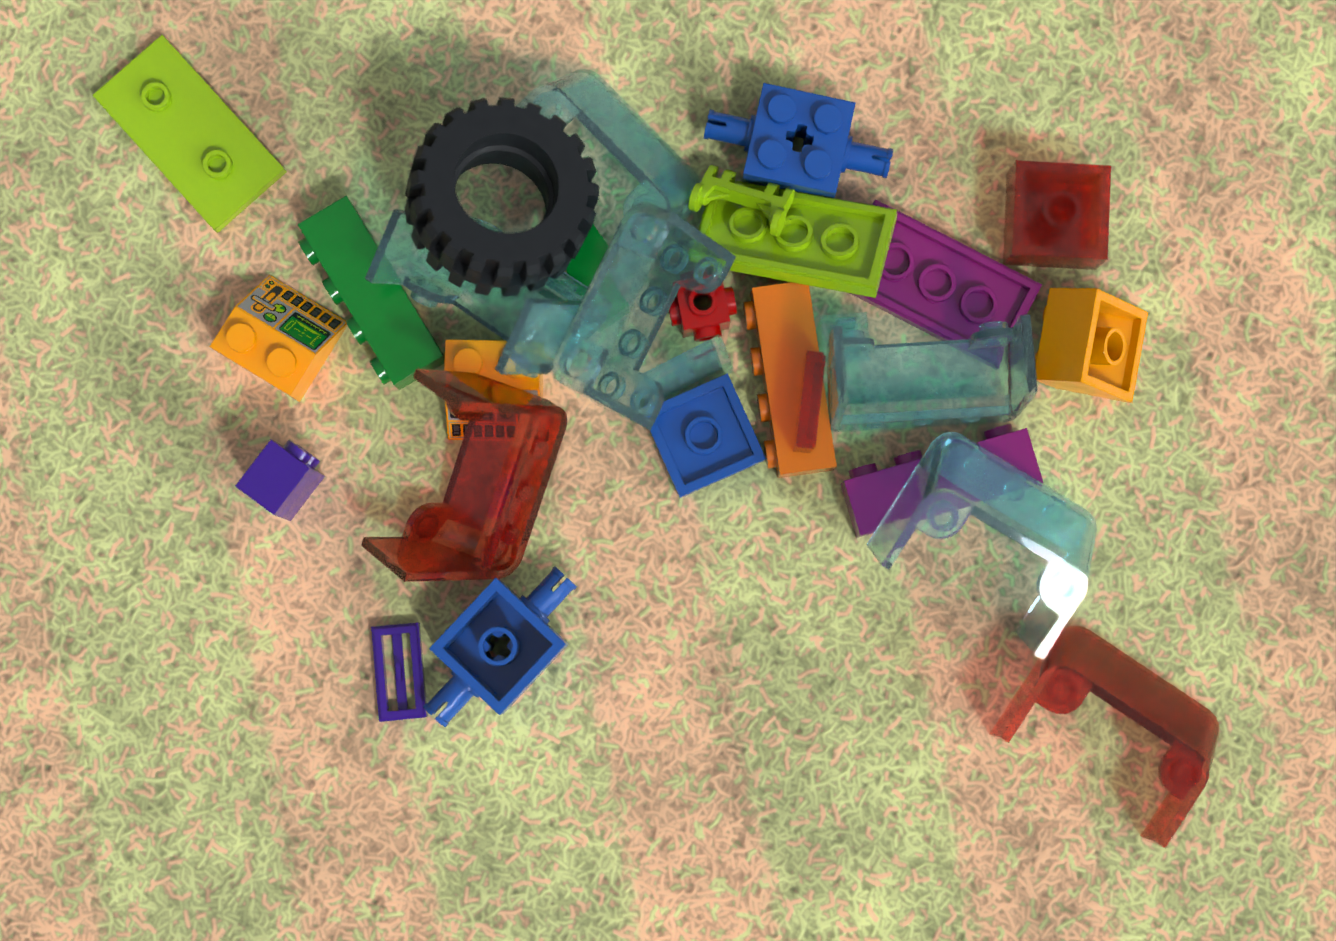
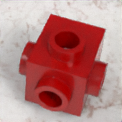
M698 271L683 275V282L676 283L674 286L675 297L667 298L672 326L681 325L683 338L693 336L695 342L722 337L721 330L729 329L730 315L737 314L732 286L724 288L722 275L711 277L710 271ZM708 296L711 299L712 305L707 310H699L694 306V299Z

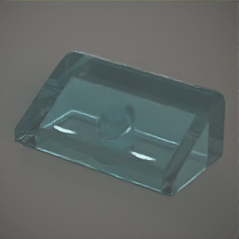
M716 336L637 376L636 384L648 408L722 375L733 372V366L721 336Z

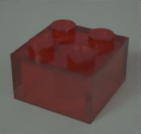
M1016 160L1007 172L1003 265L1096 270L1107 261L1111 166Z

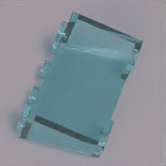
M641 203L632 207L621 220L553 360L555 379L597 406L651 430L663 405L664 390L658 381L639 372L642 363L679 288L683 287L700 294L713 292L725 280L736 256L670 210L651 203Z

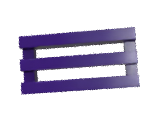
M420 622L371 627L379 722L428 717L427 711L423 707L426 703ZM403 633L410 634L416 709H408L402 642ZM383 635H392L398 703L397 711H389Z

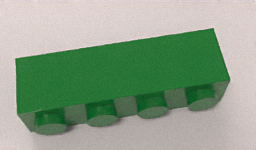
M347 195L298 224L305 238L298 241L300 247L312 265L319 262L322 264L329 276L322 281L325 289L336 305L343 301L353 316L346 320V323L360 345L368 341L376 355L375 358L370 360V363L384 385L392 381L393 385L401 390L445 363V356Z

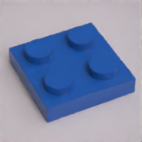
M728 373L641 411L679 498H683L766 461L763 450Z

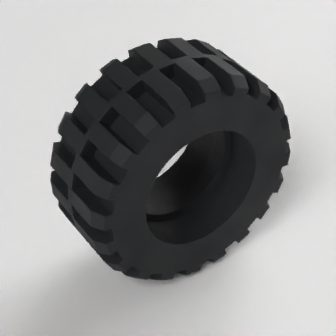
M499 97L497 105L489 106L485 98L470 102L467 113H464L462 108L456 107L445 114L442 125L434 123L425 133L423 144L419 145L416 150L405 192L407 197L405 205L406 223L413 225L411 238L416 248L419 250L426 248L428 250L426 262L435 271H439L442 267L450 271L448 281L461 288L465 280L476 284L474 293L489 296L492 287L501 288L503 297L517 296L522 286H526L532 292L544 287L549 277L555 279L567 269L570 261L575 259L592 228L597 214L594 208L599 201V186L592 182L596 174L594 162L590 157L582 158L581 154L586 145L578 134L574 133L569 137L564 132L567 123L556 114L551 119H548L540 114L541 106L528 102L526 108L514 106V98ZM484 164H501L515 168L528 176L539 189L545 203L546 211L544 218L539 225L532 229L517 233H503L488 229L473 220L460 204L455 191L458 178L467 170Z

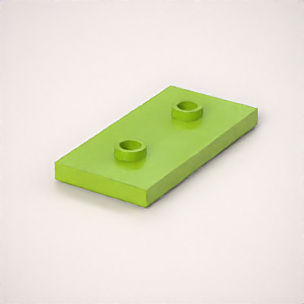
M163 35L159 36L92 95L216 233L220 232L287 172Z
M740 181L734 182L763 192L767 187ZM779 189V197H782L785 189ZM795 191L783 230L776 237L770 235L769 220L761 211L723 199L712 200L705 206L691 251L692 264L876 298L897 220V209Z

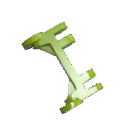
M710 165L701 182L696 183L691 191L688 203L689 210L698 212L702 205L706 206L710 201L717 199L761 211L769 220L770 235L778 237L785 225L787 212L792 205L795 190L787 187L782 197H779L780 186L778 184L769 182L764 192L734 183L736 172L728 169L723 172L720 179L717 178L719 167Z

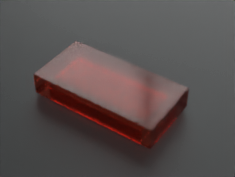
M807 351L804 356L793 452L810 453L816 447L826 360L824 352Z

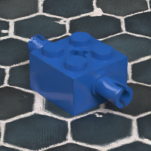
M763 83L757 114L752 115L751 119L720 113L710 109L703 138L744 146V151L748 152L742 182L767 186L771 182L778 184L780 189L786 190L788 187L796 192L835 198L840 173H845L846 169L887 178L891 164L890 159H892L893 154L892 148L886 149L852 141L853 136H849L855 102ZM795 137L804 139V146L801 152L792 150Z
M556 566L552 568V571L527 598L524 595L519 597L501 579L495 578L429 648L452 670L450 673L453 675L436 695L423 706L430 715H434L446 702L448 703L435 718L442 726L447 727L451 719L473 696L482 698L498 715L504 714L569 645L548 625L550 620L547 617L572 590L577 588L570 579L566 578L555 591H552L553 587L565 576ZM508 635L511 639L507 645L511 651L508 657L504 655L492 657L490 652L494 646L490 642L491 637L503 638Z

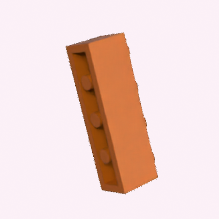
M788 282L753 287L750 294L751 301L743 302L746 329L756 330L758 347L750 348L753 375H762L765 393L757 394V404L760 422L769 421L772 440L764 441L767 468H776L778 478L832 471L837 465L809 285Z

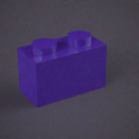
M270 440L235 487L274 516L291 521L325 476L315 469L320 460L298 444L296 445L288 440L283 446Z

